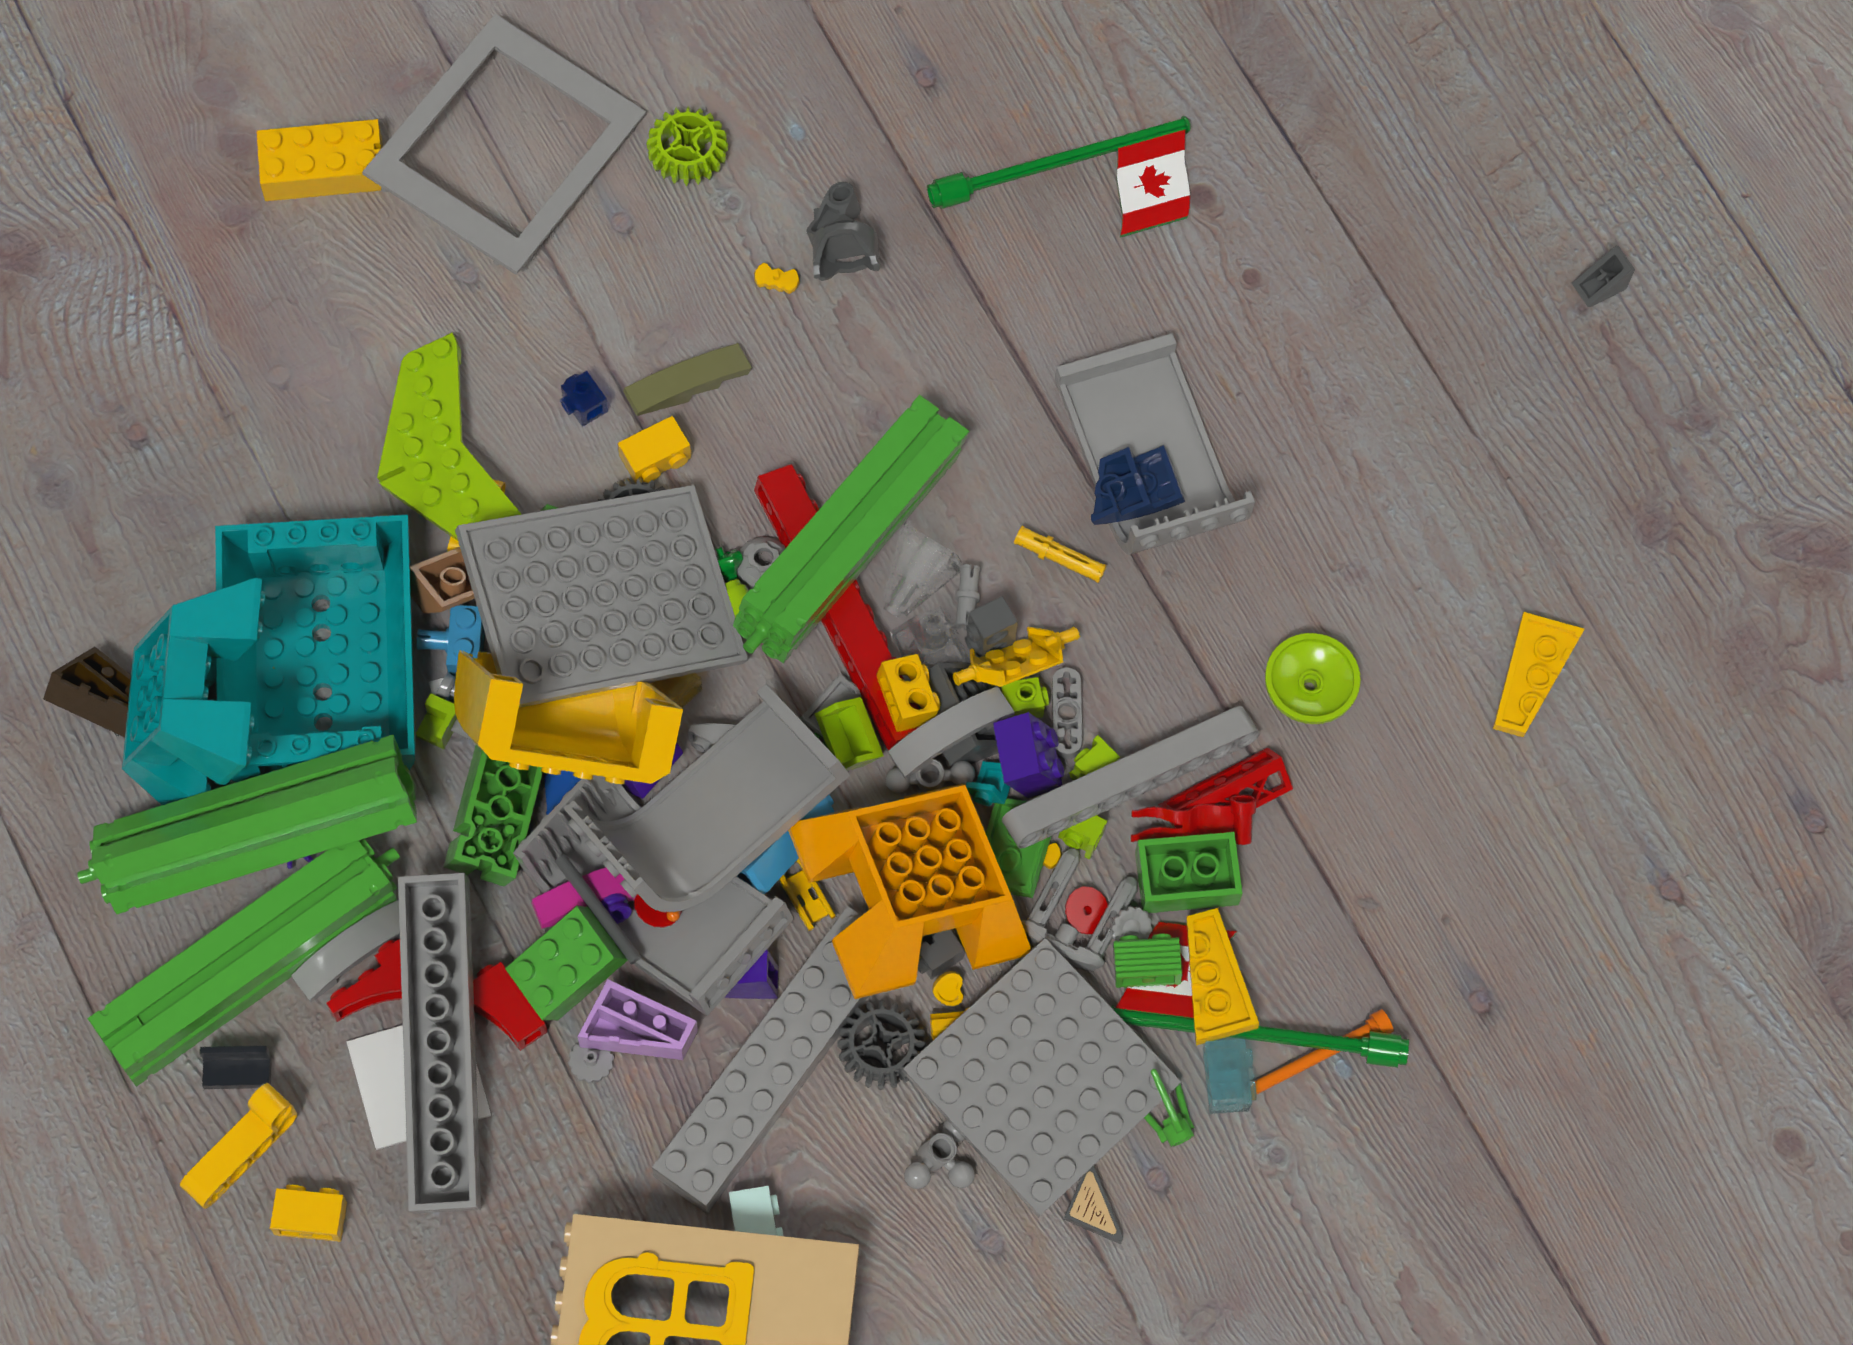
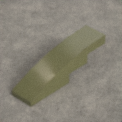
M736 343L701 354L656 372L625 387L623 392L636 416L687 403L695 394L718 389L722 381L748 375L752 367L740 345Z

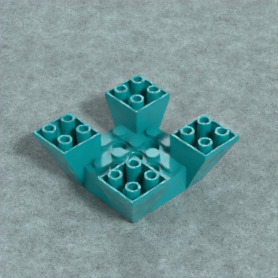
M253 578L172 605L134 647L122 770L161 805L210 791L211 786L207 784V777L218 784L226 785L245 766H248L251 760L252 748L248 746V736L254 727V715L250 714L251 703L243 701L207 700L210 687L217 682L216 658L237 661L261 637L263 625L259 621V611L262 610L265 602V592L261 591L262 579Z

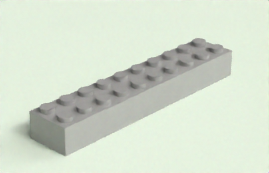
M465 873L398 877L409 1212L421 1214L481 1210L470 881Z
M847 906L652 1166L655 1178L706 1214L710 1212L840 1036L839 1030L847 1027V1018L854 1017L855 1009L861 1008L869 997L854 999L832 943V939L862 916L849 906Z

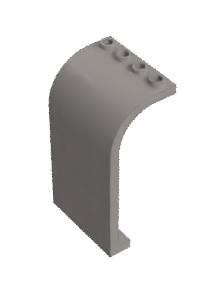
M1173 333L1056 367L1055 382L1095 487L1099 480L1098 469L1100 459L1127 447L1130 448L1135 457L1163 445L1168 452L1186 502L1150 515L1109 523L1116 541L1127 555L1248 520L1252 515L1255 503L1251 491L1245 492L1242 500L1235 501L1226 484L1175 353L1177 343Z
M767 684L757 691V694L763 700L759 706L638 811L619 820L602 822L590 818L574 800L564 808L572 818L568 822L571 828L580 838L584 834L590 838L585 844L597 857L604 854L607 859L603 862V865L615 878L619 874L623 876L624 880L620 884L632 898L638 894L651 908L661 912L682 911L706 901L726 886L850 776L841 762Z
M593 775L592 780L581 779L571 791H568L563 796L560 803L541 820L536 829L521 841L518 848L513 852L526 874L542 893L569 882L555 863V860L563 854H566L581 876L605 868L603 862L607 858L604 854L597 857L585 844L590 838L586 834L580 838L571 828L568 822L572 818L564 808L574 800L594 820L609 822L625 818L638 811L641 807L632 799L621 784L607 782L605 777ZM736 876L706 901L689 909L682 910L678 921L671 926L660 928L646 924L638 917L634 908V900L627 903L632 910L630 917L618 923V925L642 956L634 965L708 1016L794 918L785 902L776 896L771 900Z

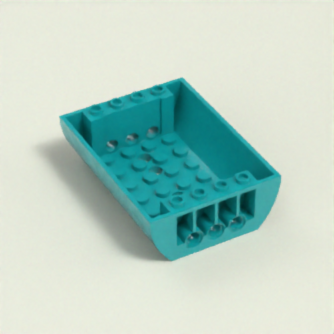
M408 515L215 526L216 591L253 578L262 579L261 591L265 592V602L262 610L259 611V621L263 625L259 641H256L249 651L245 652L237 661L216 658L217 701L250 702V714L254 715V727L248 736V746L252 748L251 760L248 766H245L231 780L240 782L370 741L378 742L381 738L394 735L402 754V761L410 770L415 762ZM325 599L330 602V606L326 611L317 612L313 609V605L318 600ZM324 628L331 632L330 637L325 641H317L313 638L315 632L319 629ZM324 687L331 689L332 695L327 700L320 701L315 698V693L318 689ZM320 718H330L333 723L329 729L324 731L316 729L315 724Z

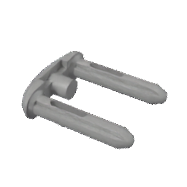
M1070 848L1061 855L1027 920H1021L1027 939L1033 946L1036 947L1046 938L1071 966L1084 970H1095L1105 964L1102 957L1112 940L1111 934L1113 931L1111 927L1104 940L1100 941L1098 938L1108 919L1119 915L1122 909L1126 910L1130 906L1137 893V880L1130 876L1119 883L1086 948L1081 946L1078 948L1072 945L1078 935V931L1072 926L1061 924L1055 936L1047 933V929H1045L1049 918L1057 907L1064 890L1079 864V851L1075 848ZM1051 889H1057L1047 909L1044 912L1040 911Z

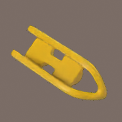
M798 858L796 862L801 866L802 871L787 879L783 875L779 880L808 931L814 929L813 923L821 921L827 915L833 919L836 917V914L817 881L808 882ZM812 887L818 895V898L815 900L812 899L808 892ZM800 895L805 902L803 907L796 896Z

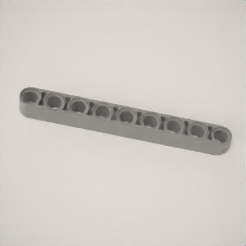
M1234 707L1021 804L1007 812L1002 818V823L1018 848L1029 847L1248 746L1259 737L1260 731L1244 707Z

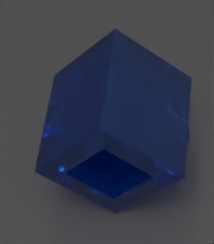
M588 371L580 375L574 374L561 385L562 398L560 403L568 415L574 414L582 427L608 412L607 398Z

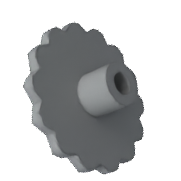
M1129 906L1126 910L1122 909L1119 915L1114 917V923L1111 925V930L1113 931L1111 937L1115 941H1119L1121 937L1128 935L1137 936L1139 940L1148 939L1152 931V920L1148 917V912L1142 911L1140 907L1133 908L1132 906Z
M576 1044L573 1047V1051L569 1053L570 1060L568 1065L572 1068L571 1073L577 1076L579 1081L585 1080L587 1083H592L593 1081L600 1082L602 1078L608 1077L609 1071L613 1069L612 1062L614 1056L611 1054V1051L581 1048L579 1044Z

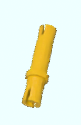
M1023 525L1020 527L1014 540V544L1038 554V558L1042 560L1047 558L1094 580L1096 583L1100 582L1107 566L1055 542L1054 537L1050 535L1047 537L1025 528Z

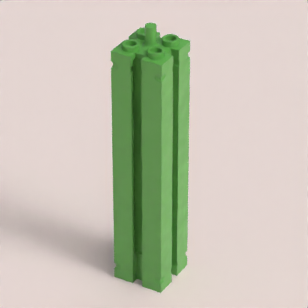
M919 394L912 402L910 408L905 410L758 579L753 589H750L742 598L739 606L740 611L736 615L733 627L736 628L743 638L747 639L743 644V648L747 652L753 653L763 643V652L770 658L777 659L784 664L791 656L793 650L797 649L941 480L948 468L950 469L957 461L961 452L960 447L964 444L969 430L950 416L947 420L938 414L939 408Z
M394 735L386 736L378 742L370 741L122 817L110 824L96 825L93 830V840L89 842L92 859L88 860L89 869L79 871L77 873L78 879L81 884L99 879L105 903H111L115 913L120 914L129 911L132 907L146 906L397 829L400 825L407 826L417 823V810L414 800H416L415 784L407 765H404L402 761V754Z
M365 839L325 851L108 1003L104 1010H98L87 1019L137 1087L147 1080L150 1074L160 1071L291 978V975L304 962L336 936L366 916L397 901L393 893L397 887L392 881L394 879L392 874L387 869L390 864L400 858L397 851L392 847L375 859L373 856L375 853Z

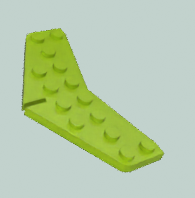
M450 333L409 352L403 357L377 479L380 481L379 484L383 489L458 541L455 532L458 525L522 514L464 446L462 439L459 365L462 364L461 349L454 334Z

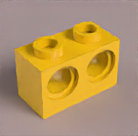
M918 654L882 662L876 677L896 731L920 727L936 717L940 709L939 698L935 692L931 691L928 683L929 672L927 666L921 664ZM899 675H906L911 681H904ZM909 703H916L921 709H914Z

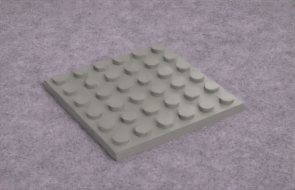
M1046 938L902 1069L907 1078L1038 1218L1162 1101L1151 1075L1152 1069L1157 1070L1168 1095L1181 1083L1176 1075Z

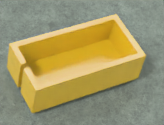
M378 119L257 130L260 186L265 201L381 190V186L362 174L367 165L383 148Z

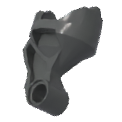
M838 182L829 188L820 208L814 209V220L806 230L813 247L814 278H818L820 281L829 280L837 273H854L867 267L873 271L880 270L878 235L870 226L854 220L860 214L861 208L854 188L848 182ZM865 255L862 259L853 262L837 261L838 259Z

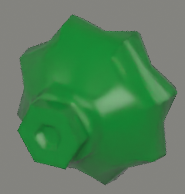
M722 547L717 548L718 555L716 557L725 582L738 578L737 569L743 560L740 551L734 549L724 552Z

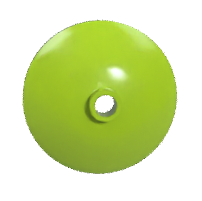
M1304 633L1286 639L1275 648L1266 665L1265 686L1271 701L1284 715L1305 724H1323L1341 717L1355 702L1360 688V671L1352 653L1338 640L1323 634ZM1312 683L1315 689L1308 690L1304 684Z

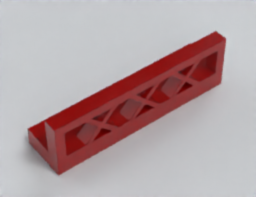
M1266 748L1161 802L1158 806L1172 810H1187L1200 804L1223 802L1226 805H1230L1231 797L1239 795L1241 790L1248 787L1254 789L1252 796L1256 798V808L1291 791L1293 787L1282 757L1270 748ZM1278 772L1282 784L1271 790L1263 788L1268 776ZM1171 822L1173 828L1182 827V825Z

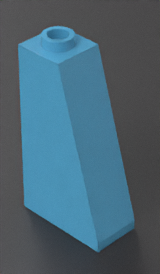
M830 795L826 796L800 820L835 812L831 807L834 804L833 799ZM787 831L741 871L737 877L762 894H766L799 858L789 832Z

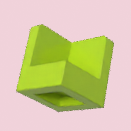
M430 693L425 702L427 714L419 726L416 735L426 742L445 749L453 734L451 728L457 719L455 705Z

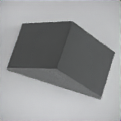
M1616 245L1572 282V285L1587 307H1592L1626 290L1635 269L1621 248Z

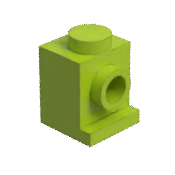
M1097 735L1093 739L1091 750L1085 748L1075 757L1074 769L1069 772V775L1074 781L1120 760V756Z
M1096 815L1059 832L1058 838L1062 839L1071 848L1086 851L1084 857L1090 860L1104 834L1107 820Z

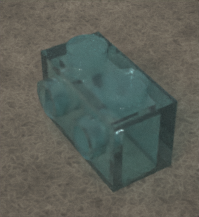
M1245 1039L1205 1042L1202 1051L1209 1114L1248 1112L1252 1101L1257 1099L1255 1081L1249 1080L1248 1069L1253 1068L1252 1050L1246 1049Z

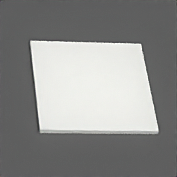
M403 1025L346 1041L376 1150L406 1142ZM476 1064L479 1120L491 1116Z

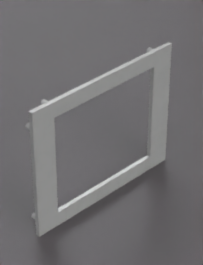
M495 14L367 165L362 174L381 186L383 192L389 191L493 259L494 265H502L517 275L527 261L533 258L535 251L622 143L630 137L631 132L646 115V111ZM494 49L609 123L608 127L518 238L400 162Z

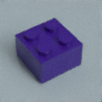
M1029 712L993 723L1003 780L1006 785L1027 798L1041 795L1063 786L1061 777L1064 776V768L1061 760L1057 758L1055 747H1058L1059 742L1053 728Z

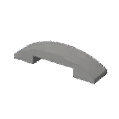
M997 686L972 696L932 718L903 738L888 753L906 779L933 763L932 758L985 727L989 730L994 727V722L1013 716L1015 712Z
M399 900L382 907L343 931L312 955L291 975L310 1002L338 984L336 979L378 951L384 943L400 939Z

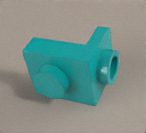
M983 761L976 783H966V788L973 797V800L984 806H991L992 803L1005 804L1010 787L1004 783L1001 764Z

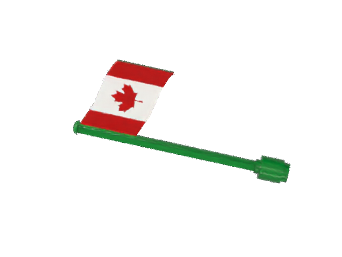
M1182 116L1181 119L977 177H964L963 173L960 172L933 180L932 184L927 185L929 201L933 208H948L969 202L970 195L974 191L1118 151L1116 181L1122 213L1120 238L1187 219L1190 209V189L1184 159L1185 133L1190 132L1191 124L1187 117Z
M1159 922L1152 930L1148 939H1152L1157 934H1169L1171 938H1179L1182 968L1181 984L1127 987L1116 1008H1114V1005L1110 1007L1129 1025L1195 1033L1187 926ZM1226 930L1228 938L1231 941L1233 937L1236 935L1237 931ZM1259 1026L1258 1029L1229 1036L1232 1038L1358 1053L1360 1056L1366 1057V1064L1398 1068V1064H1407L1409 1039L1401 1038V1035L1375 1031H1370L1369 1037L1357 1039Z

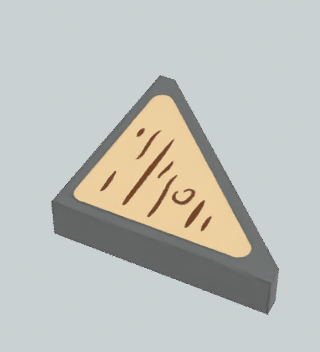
M1093 1166L1082 1176L1064 1220L1121 1244L1123 1235Z

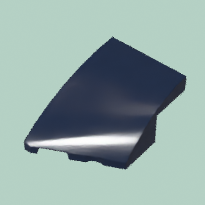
M1164 445L1137 457L1127 447L1100 459L1098 469L1099 480L1095 487L1094 494L1096 500L1094 512L1091 514V521L1094 525L1121 522L1150 515L1186 502Z

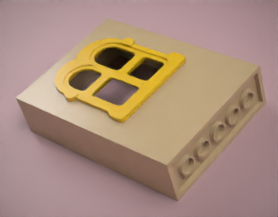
M573 1214L572 1222H566L564 1243H567L569 1250L568 1257L562 1256L559 1275L564 1281L563 1291L558 1290L556 1295L555 1311H558L560 1319L559 1325H553L551 1345H606L613 1335L626 1331L648 1334L650 1336V1345H664L665 1339L669 1336L719 1341L722 1345H849L859 1244ZM633 1274L671 1278L674 1281V1293L670 1318L662 1321L622 1315L615 1309L612 1303L611 1293L614 1285L620 1278ZM692 1281L721 1283L729 1287L727 1314L724 1325L717 1327L690 1324L685 1320L688 1286Z

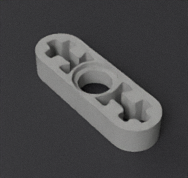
M1069 667L1057 670L1052 680V728L1055 730L1059 742L1058 747H1055L1057 756L1063 759L1076 757L1082 746L1081 677L1076 670ZM1065 677L1069 678L1070 683H1075L1070 686L1069 697H1063L1064 686L1063 684H1058L1062 683ZM1063 706H1070L1075 710L1076 716L1072 720H1063L1059 717L1058 710ZM1065 729H1070V741L1074 743L1071 749H1065V745L1061 743L1064 740Z

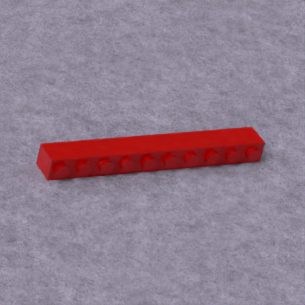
M792 464L758 476L754 492L780 542L786 548L818 512L819 508L815 500H810L806 492L805 481L800 473H796ZM855 579L821 619V622L852 682L860 691L862 701L889 751L919 727L899 732L895 729L876 675L882 662L897 658L892 657L889 652L887 638L884 632L876 627L873 611L868 604H864L860 596L859 584ZM909 703L912 708L920 710L916 703Z

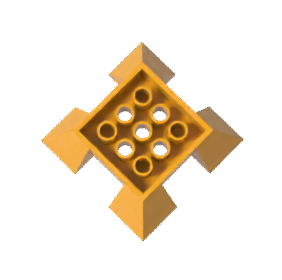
M965 784L908 795L904 799L884 804L847 809L799 820L788 830L809 883L854 872L869 908L866 913L832 939L854 999L914 985L917 978L922 936L956 928L973 970L1022 958L1031 951L1014 900Z

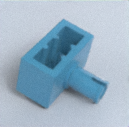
M477 606L452 607L450 609L449 628L446 631L418 629L417 632L419 636L417 637L418 650H446L447 670L455 678L459 650L473 654V658H477L478 652H484L485 631Z

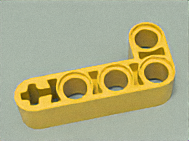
M269 1083L262 1085L255 1091L248 1101L250 1111L181 1180L180 1187L202 1208L206 1209L213 1205L296 1120L297 1112L293 1105Z

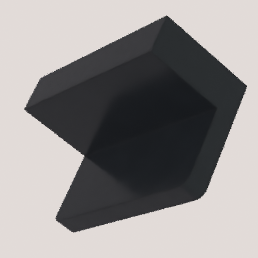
M267 1046L200 1047V1056L203 1059L202 1087L204 1089L260 1088L266 1083L271 1085L272 1055Z

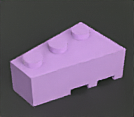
M607 979L578 1035V1042L581 1048L683 1060L698 1032L697 1021Z

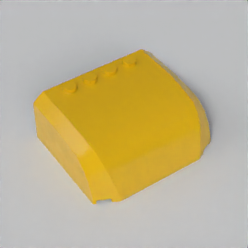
M459 650L454 691L455 714L466 734L491 760L510 762V767L520 770H529V766L542 767V772L553 775H561L562 770L574 772L573 776L592 780L593 775L603 776L605 781L614 784H624L625 780L652 784L670 774L683 709L650 683L640 681L633 686L519 708L523 683L519 679L498 675L491 653L478 652L477 658H473V654Z

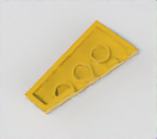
M1523 612L1493 729L1524 737L1584 632V628Z
M1218 908L1187 916L1186 926L1196 1046L1258 1029L1259 1021Z

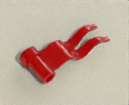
M1236 795L1231 797L1230 805L1200 804L1187 810H1172L1155 806L1132 810L1131 817L1161 818L1174 824L1182 825V827H1151L1132 834L1131 842L1148 838L1234 832L1236 844H1250L1252 842V815L1256 813V798L1249 795Z

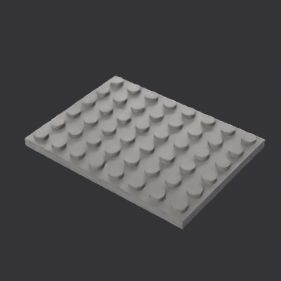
M694 485L458 525L455 529L496 672L498 675L516 677L523 683L519 708L633 686L640 681L653 682L745 664L748 660L746 650L743 648L742 637L736 628L733 627L735 615Z

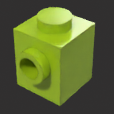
M1038 677L1017 680L1000 687V691L1015 712L1011 717L1027 712L1036 718L1043 717L1045 706L1049 705V698L1046 687H1040Z

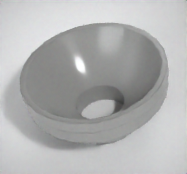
M759 537L747 542L740 549L743 557L742 563L737 569V576L740 582L746 585L748 589H753L758 579L785 550V546L780 541L768 537ZM761 551H767L773 556V560L769 565L761 566L754 560L756 554Z

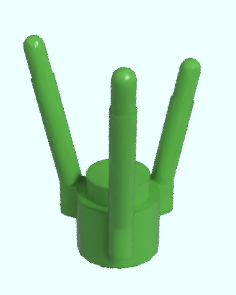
M1152 1069L1151 1075L1170 1117L1162 1121L1164 1128L1158 1124L1150 1113L1144 1119L1155 1130L1161 1143L1168 1141L1171 1147H1175L1193 1138L1192 1129L1195 1127L1189 1117L1181 1084L1175 1088L1181 1111L1180 1115V1113L1176 1114L1157 1070Z

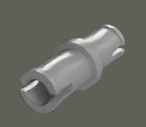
M971 564L961 565L959 591L955 594V600L958 602L955 627L961 629L962 625H964V630H966L969 612L976 609V604L980 602V594L977 591L981 568L977 565H974L973 570H971Z

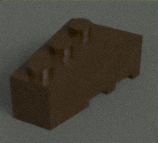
M94 646L51 673L43 700L125 738L131 674Z

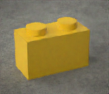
M673 415L617 443L619 457L635 484H637L639 477L645 483H649L651 480L654 481L662 472L670 468L678 469L691 458L690 444Z
M286 1185V1189L276 1188L270 1229L277 1236L341 1242L347 1201L343 1195L339 1194L338 1190L331 1188H320L319 1192L306 1191L305 1187L299 1185Z

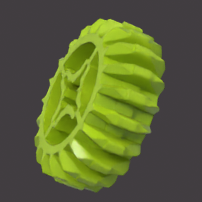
M687 106L685 112L680 113V110L676 107L674 115L671 116L665 112L663 120L656 119L654 128L649 130V139L646 142L647 149L649 150L648 159L650 162H653L655 171L661 170L663 179L671 175L674 184L679 179H683L684 184L687 186L689 180L694 179L699 185L702 176L710 180L712 171L719 173L721 169L720 163H725L726 153L728 151L727 134L725 130H722L720 121H714L711 113L703 116L701 108L693 113L691 108ZM673 136L674 141L670 143L669 148L664 150L665 142ZM710 142V149L702 156L701 150L705 148L706 143Z

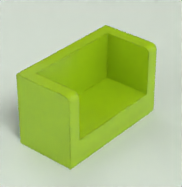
M861 697L834 703L815 713L827 748L847 771L864 767L884 756Z

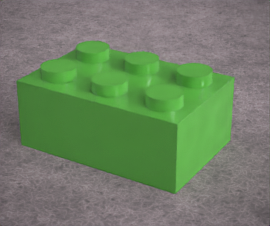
M1234 832L1137 841L1135 858L1142 911L1157 913L1239 905L1243 893Z
M576 906L505 969L541 1020L558 1021L628 960L589 907Z

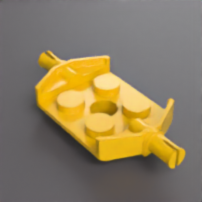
M1027 627L1028 639L1017 640L1013 645L1000 650H991L985 656L978 658L975 656L974 649L972 648L970 649L971 665L969 668L954 672L953 680L957 686L975 680L977 683L984 682L1002 687L1063 663L1062 650L1065 649L1064 644L1078 640L1080 638L1079 631L1075 627L1060 633L1052 630Z

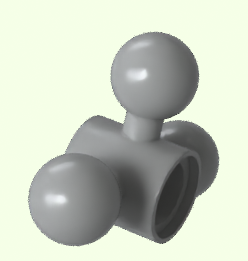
M932 758L933 763L906 779L898 768H893L886 776V785L895 793L905 792L912 784H917L921 792L943 788L945 781H952L956 785H966L967 782L974 780L975 770L966 761H958L952 765L951 769L944 770L941 763ZM928 771H934L939 775V778L933 783H927L922 780L923 774Z
M948 1120L944 1122L943 1133L934 1135L919 1147L917 1152L918 1162L912 1163L906 1168L904 1179L911 1188L922 1189L926 1187L931 1179L930 1171H937L943 1166L949 1171L948 1178L953 1186L966 1188L972 1184L975 1177L973 1167L967 1162H956L953 1160L957 1152L955 1142H961L964 1138ZM932 1146L940 1151L941 1158L933 1153Z

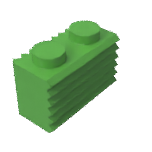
M1157 934L1152 939L1139 940L1137 936L1128 935L1121 937L1119 941H1113L1116 988L1181 984L1182 968L1179 938H1171L1169 934Z

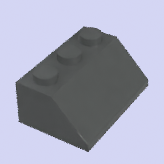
M937 663L928 670V683L931 691L937 694L940 702V709L937 715L972 696L989 690L987 683H977L975 680L965 682L959 686L955 684L953 673L969 668L971 663ZM985 727L944 751L943 754L949 761V764L953 765L958 761H966L973 764L998 754L994 727L989 730Z

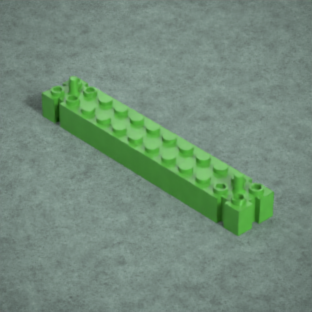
M546 504L540 511L556 509L558 507ZM475 745L453 831L460 833V835L450 842L443 867L459 873H465L466 875H469L476 869L482 871L480 879L505 887L516 879L519 862L513 852L527 836L543 773L541 771L542 767L529 766V770L515 769L509 766L510 762L491 760Z

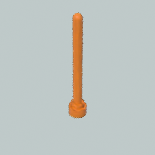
M1380 1009L1369 1015L1370 1019L1365 1021V1025L1342 1037L1362 1039V1037H1369L1370 1031L1391 1034L1394 1032V1029L1385 1011ZM1318 1048L1253 1081L1249 1085V1091L1251 1094L1257 1095L1341 1051Z

